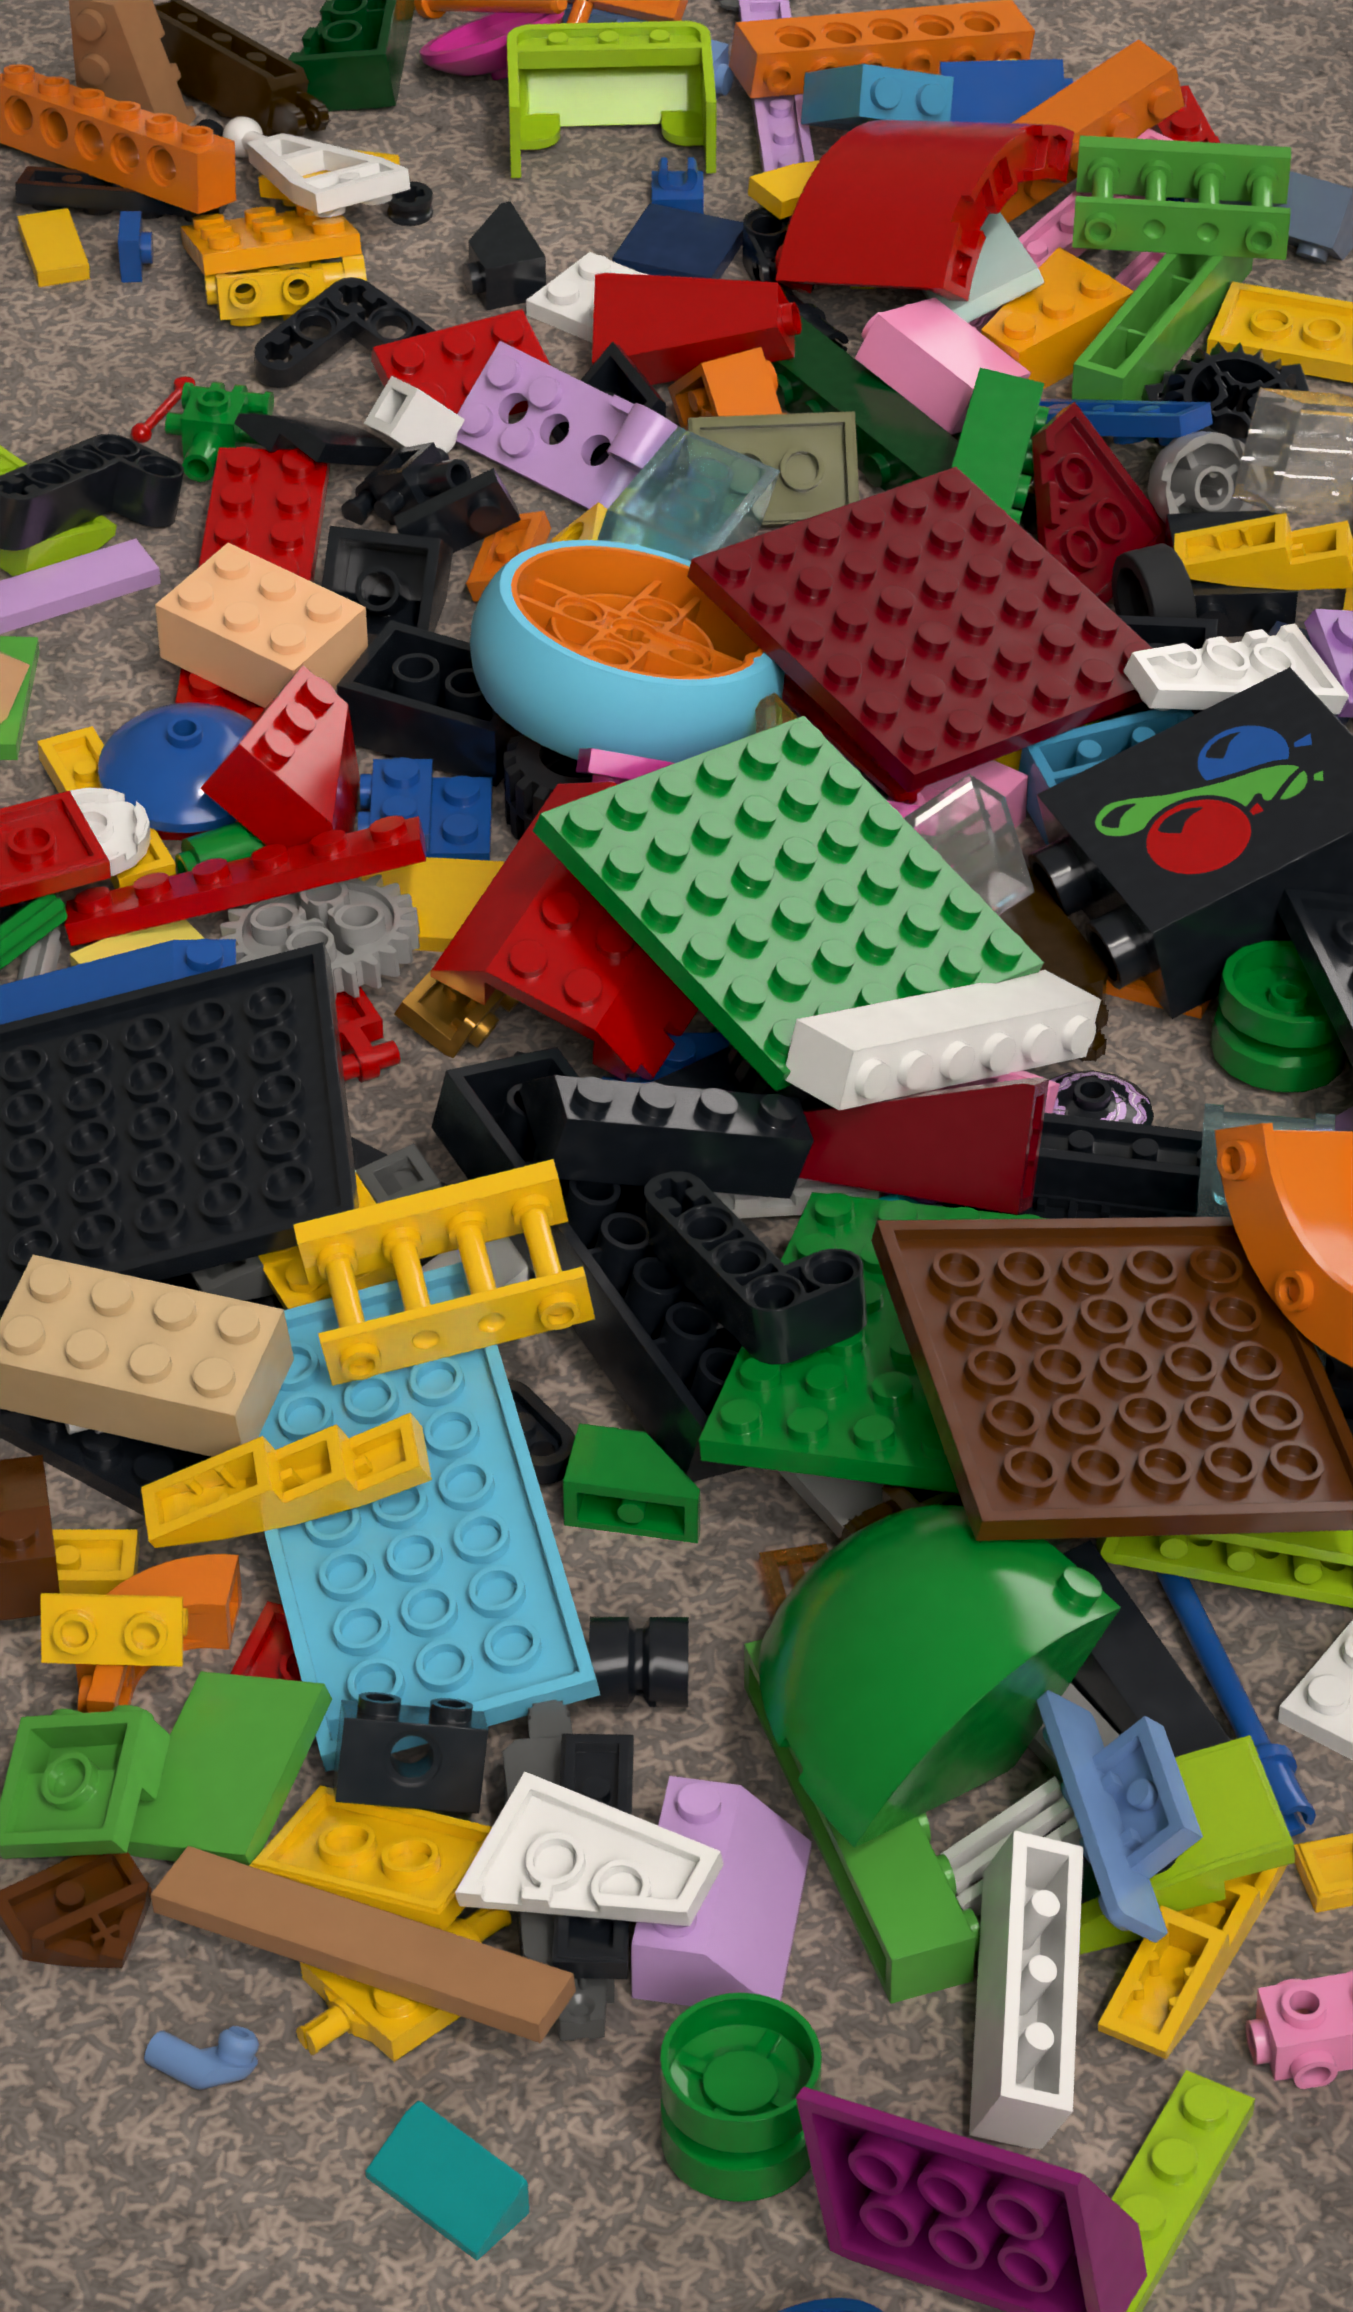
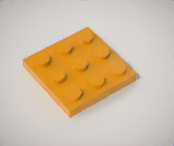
M295 204L296 211L276 213L274 207L251 208L244 211V218L224 220L223 214H204L194 217L193 225L180 226L183 248L205 276L362 254L360 233L343 215L317 217L314 215V212Z

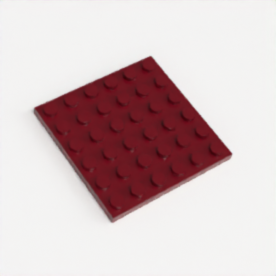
M957 467L729 545L691 560L687 577L908 793L1143 702L1138 691L1123 670L1132 652L1153 648Z

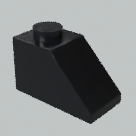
M511 201L501 203L468 241L469 263L463 264L462 267L463 280L468 294H477L486 311L526 303L528 298L546 285V256Z

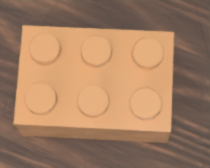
M230 543L223 546L155 604L160 658L264 708L303 665L315 676L326 680L336 690L340 680L368 648L366 607Z

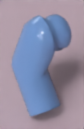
M232 2026L219 2034L218 2046L199 2049L161 2030L150 2040L145 2051L144 2060L147 2065L194 2089L202 2090L244 2080L251 2074L258 2064L255 2054L258 2051L259 2041L256 2035L249 2029Z

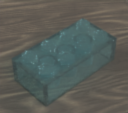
M678 426L607 509L597 540L642 546L691 561L692 558L750 539L761 527L780 470Z

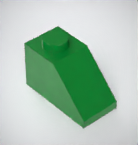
M579 1423L563 1480L564 1525L698 1543L700 1537V1489L646 1432Z

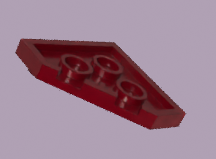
M1073 402L1059 411L1032 437L1038 543L1106 604L1113 597L1112 569L1117 556L1127 551L1164 543L1166 525L1076 402Z

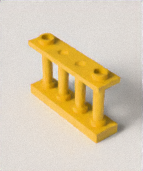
M554 1159L293 1224L309 1286L329 1283L339 1328L321 1332L318 1335L332 1386L354 1380H365L374 1375L595 1320L583 1266L562 1271L550 1226L568 1222ZM524 1233L536 1278L497 1288L485 1243ZM459 1249L470 1295L431 1305L420 1259ZM394 1266L404 1312L365 1321L355 1275Z

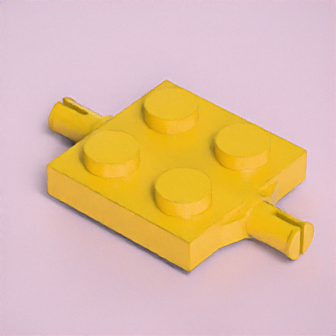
M479 1908L464 1919L456 1918L446 1931L481 1943L502 1928L509 1926L512 1923V1919L508 1910ZM300 1962L302 1979L325 2000L328 2007L327 2010L296 2029L301 2045L305 2049L308 2048L311 2055L317 2054L319 2050L348 2032L356 2037L372 2042L395 2062L462 2017Z

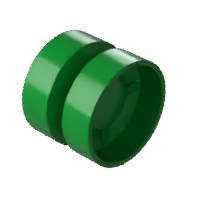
M727 1993L707 1998L692 2005L674 2020L666 2032L660 2055L661 2146L665 2159L672 2171L694 2190L720 2200L736 2202L756 2201L775 2196L789 2189L811 2168L796 2096L803 2086L821 2092L822 2053L814 2029L799 2012L789 2005L768 1996L753 1993Z

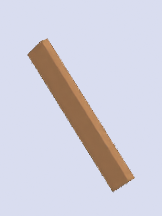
M187 1846L150 1894L154 1913L541 2043L576 1992L573 1973L191 1846Z

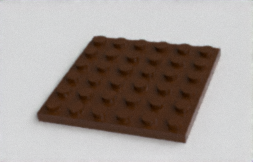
M1231 1217L877 1220L871 1242L976 1541L1353 1530L1352 1433L1313 1342L1306 1338L1287 1319L1264 1289L1249 1263Z

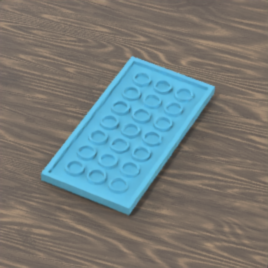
M462 1262L423 1272L431 1305L470 1295ZM397 1280L358 1290L365 1321L404 1312ZM332 1297L284 1310L294 1360L259 1437L264 1436L276 1450L337 1424L350 1438L411 1412L423 1428L432 1477L431 1481L360 1507L297 1525L264 1531L301 1680L303 1682L325 1684L332 1697L329 1708L316 1734L325 1772L334 1770L341 1700L358 1701L359 1694L380 1692L392 1694L402 1699L401 1705L430 1707V1701L437 1698L467 1701L473 1705V1711L484 1712L487 1727L527 1716L528 1708H531L534 1703L562 1700L563 1705L599 1696L600 1692L498 1345L374 1375L365 1380H354L332 1386L318 1333L339 1328ZM418 1736L404 1737L394 1745L391 1753L424 1745L428 1742Z

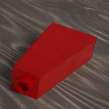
M623 273L595 274L592 364L597 361L613 341L623 349L651 385L679 380L701 363L762 347L765 360L770 362L794 358L795 335L801 334L802 330L801 316L796 303L788 302L778 282Z

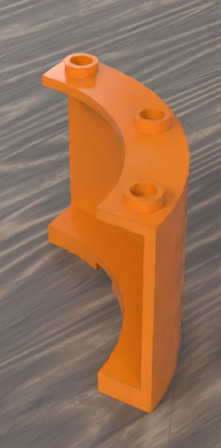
M1259 1123L1215 1130L1217 1167L1221 1175L1225 1199L1238 1238L1249 1263L1264 1289L1281 1312L1306 1338L1328 1355L1353 1368V1132L1273 1130V1123Z

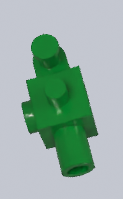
M186 382L183 386L181 400L184 412L183 414L167 413L165 432L169 435L182 436V466L186 476L197 482L208 481L215 473L219 447H246L247 443L261 445L235 425L234 422L238 414L272 415L274 394L269 391H265L264 394L248 392L246 385L236 384L232 392L226 391L225 384L220 382H212L210 387L194 386L193 383Z

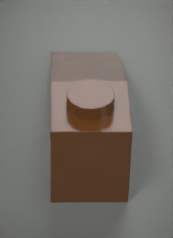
M43 1455L0 1460V1621L41 1616V1593H60Z

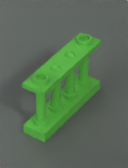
M1080 135L1076 192L1092 193V197L1076 196L1072 248L1286 260L1291 208L1273 207V203L1287 204L1291 147ZM1113 194L1145 196V200L1113 198ZM1166 197L1198 199V203L1166 201ZM1219 200L1251 202V206L1219 204Z

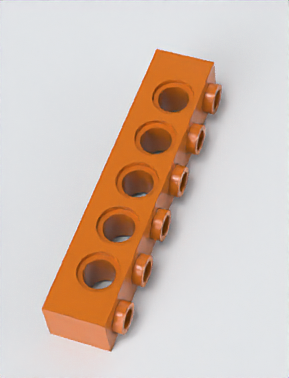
M1013 0L735 22L729 67L750 98L803 94L805 73L858 64L938 75L940 62L1030 60L1035 29Z
M9 65L3 69L4 73L0 74L1 144L62 166L79 170L90 176L134 190L196 214H201L236 201L235 141L213 134V129L205 126L186 125L178 122L176 116L171 114H155L143 110L137 102L117 101L105 97V93L99 89L76 87L69 84L67 78L58 76L48 77L36 73L34 68L29 65Z

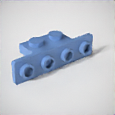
M1047 1690L1036 1700L1045 1725L1042 1734L1046 1744L1055 1755L1063 1779L1061 1791L1065 1800L1073 1809L1082 1836L1079 1840V1845L1083 1846V1855L1092 1865L1101 1892L1098 1897L1100 1908L1106 1918L1118 1929L1123 1931L1130 1930L1156 1943L1167 1935L1168 1931L1150 1878L1203 1837L1165 1728L1158 1722L1143 1716L1104 1748L1094 1716L1088 1710Z

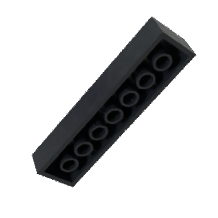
M558 1047L446 1070L431 1128L468 1180L540 1162L520 1089L523 1081L552 1075L579 1077ZM559 1179L568 1222L550 1226L562 1271L583 1266L595 1315V1320L572 1325L573 1329L648 1435L693 1482L748 1468L747 1466L701 1461L699 1438L742 1345L652 1252L649 1246L644 1200L645 1186ZM524 1233L509 1236L534 1272Z

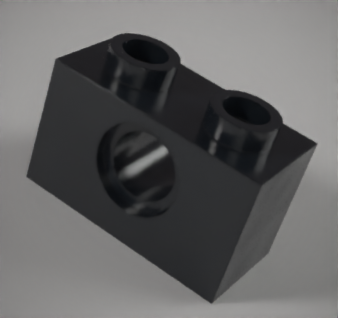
M380 1692L359 1694L358 1701L341 1700L333 1774L335 1802L479 1814L488 1727L484 1712L473 1711V1705L467 1701L451 1698L432 1699L430 1707L401 1705L402 1699L400 1697ZM418 1736L425 1739L430 1744L429 1751L425 1757L414 1763H404L395 1759L391 1751L394 1745L404 1737Z

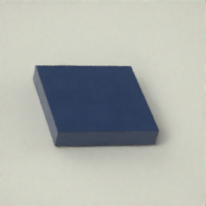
M649 203L612 257V261L648 275L720 279L743 245V222Z

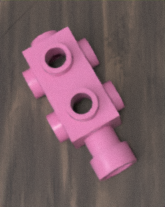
M1353 1970L1343 1974L1308 1980L1288 1979L1273 1986L1258 1988L1256 2019L1246 2021V2039L1254 2065L1269 2063L1275 2081L1293 2078L1295 2085L1301 2089L1326 2086L1336 2078L1338 2071L1353 2069Z

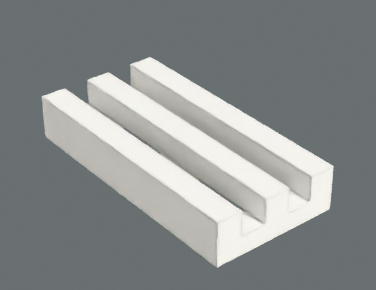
M1053 1777L941 1853L947 1856L953 1869L956 1893L958 1894L956 1898L962 1909L971 1908L976 1917L981 1914L983 1879L973 1886L972 1884L983 1877V1871L1014 1830L1043 1837L1063 1822H1066L1045 1838L1080 1846L1079 1840L1082 1836L1073 1809L1065 1800L1061 1791V1782L1056 1777Z

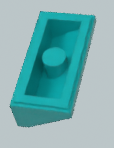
M419 2100L406 2111L365 2171L367 2179L476 2261L529 2214L527 2180Z

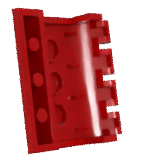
M615 782L557 784L432 968L431 977L482 1005L486 1004L494 990L497 989L593 1040L592 1064L626 1081L630 1073L635 1074V1072L642 1078L652 1080L676 1045L665 1031L674 1036H681L698 1011V1008L533 832L540 813L618 784Z

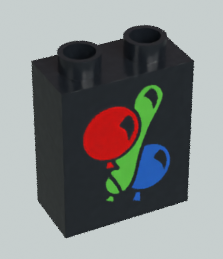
M1291 667L1037 794L1049 844L1028 855L1031 871L1067 917L1080 910H1083L1091 921L1085 924L1086 937L1089 945L1107 966L1109 982L1115 988L1121 989L1139 979L1144 981L1151 989L1155 999L1172 1019L1218 996L1226 961L1241 947L1261 941H1292L1277 911V906L1285 888L1353 895V735Z

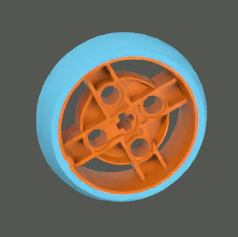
M600 540L558 541L542 544L519 553L501 567L486 586L474 611L471 623L470 652L473 671L481 692L490 706L508 724L528 738L578 760L579 748H594L677 763L767 730L782 699L785 672L687 577L691 561L662 551L620 542Z

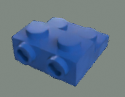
M406 757L373 759L372 774L360 775L361 809H370V812H358V831L367 829L373 822L388 816H402L404 819L419 816L425 836L426 857L490 861L492 777H433L432 759H410Z

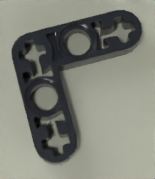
M343 278L332 284L259 340L254 350V372L259 381L269 387H288L299 381L352 339L372 352L375 346L436 330L371 283L361 278ZM319 326L327 329L329 334L323 338L314 339L305 336L302 331L307 327ZM386 326H395L402 329L405 334L399 338L390 339L381 336L378 330Z

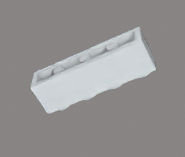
M1014 1830L983 1871L969 2135L1024 2148L1042 2149L1073 2112L1083 1846Z

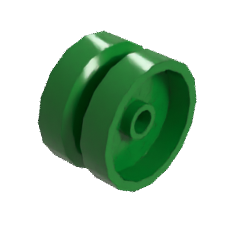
M1261 941L1241 947L1227 959L1222 973L1218 994L1219 1006L1214 1018L1210 1046L1215 1060L1231 1076L1253 1087L1270 1091L1307 1092L1328 1085L1341 1074L1346 1059V1052L1293 942Z

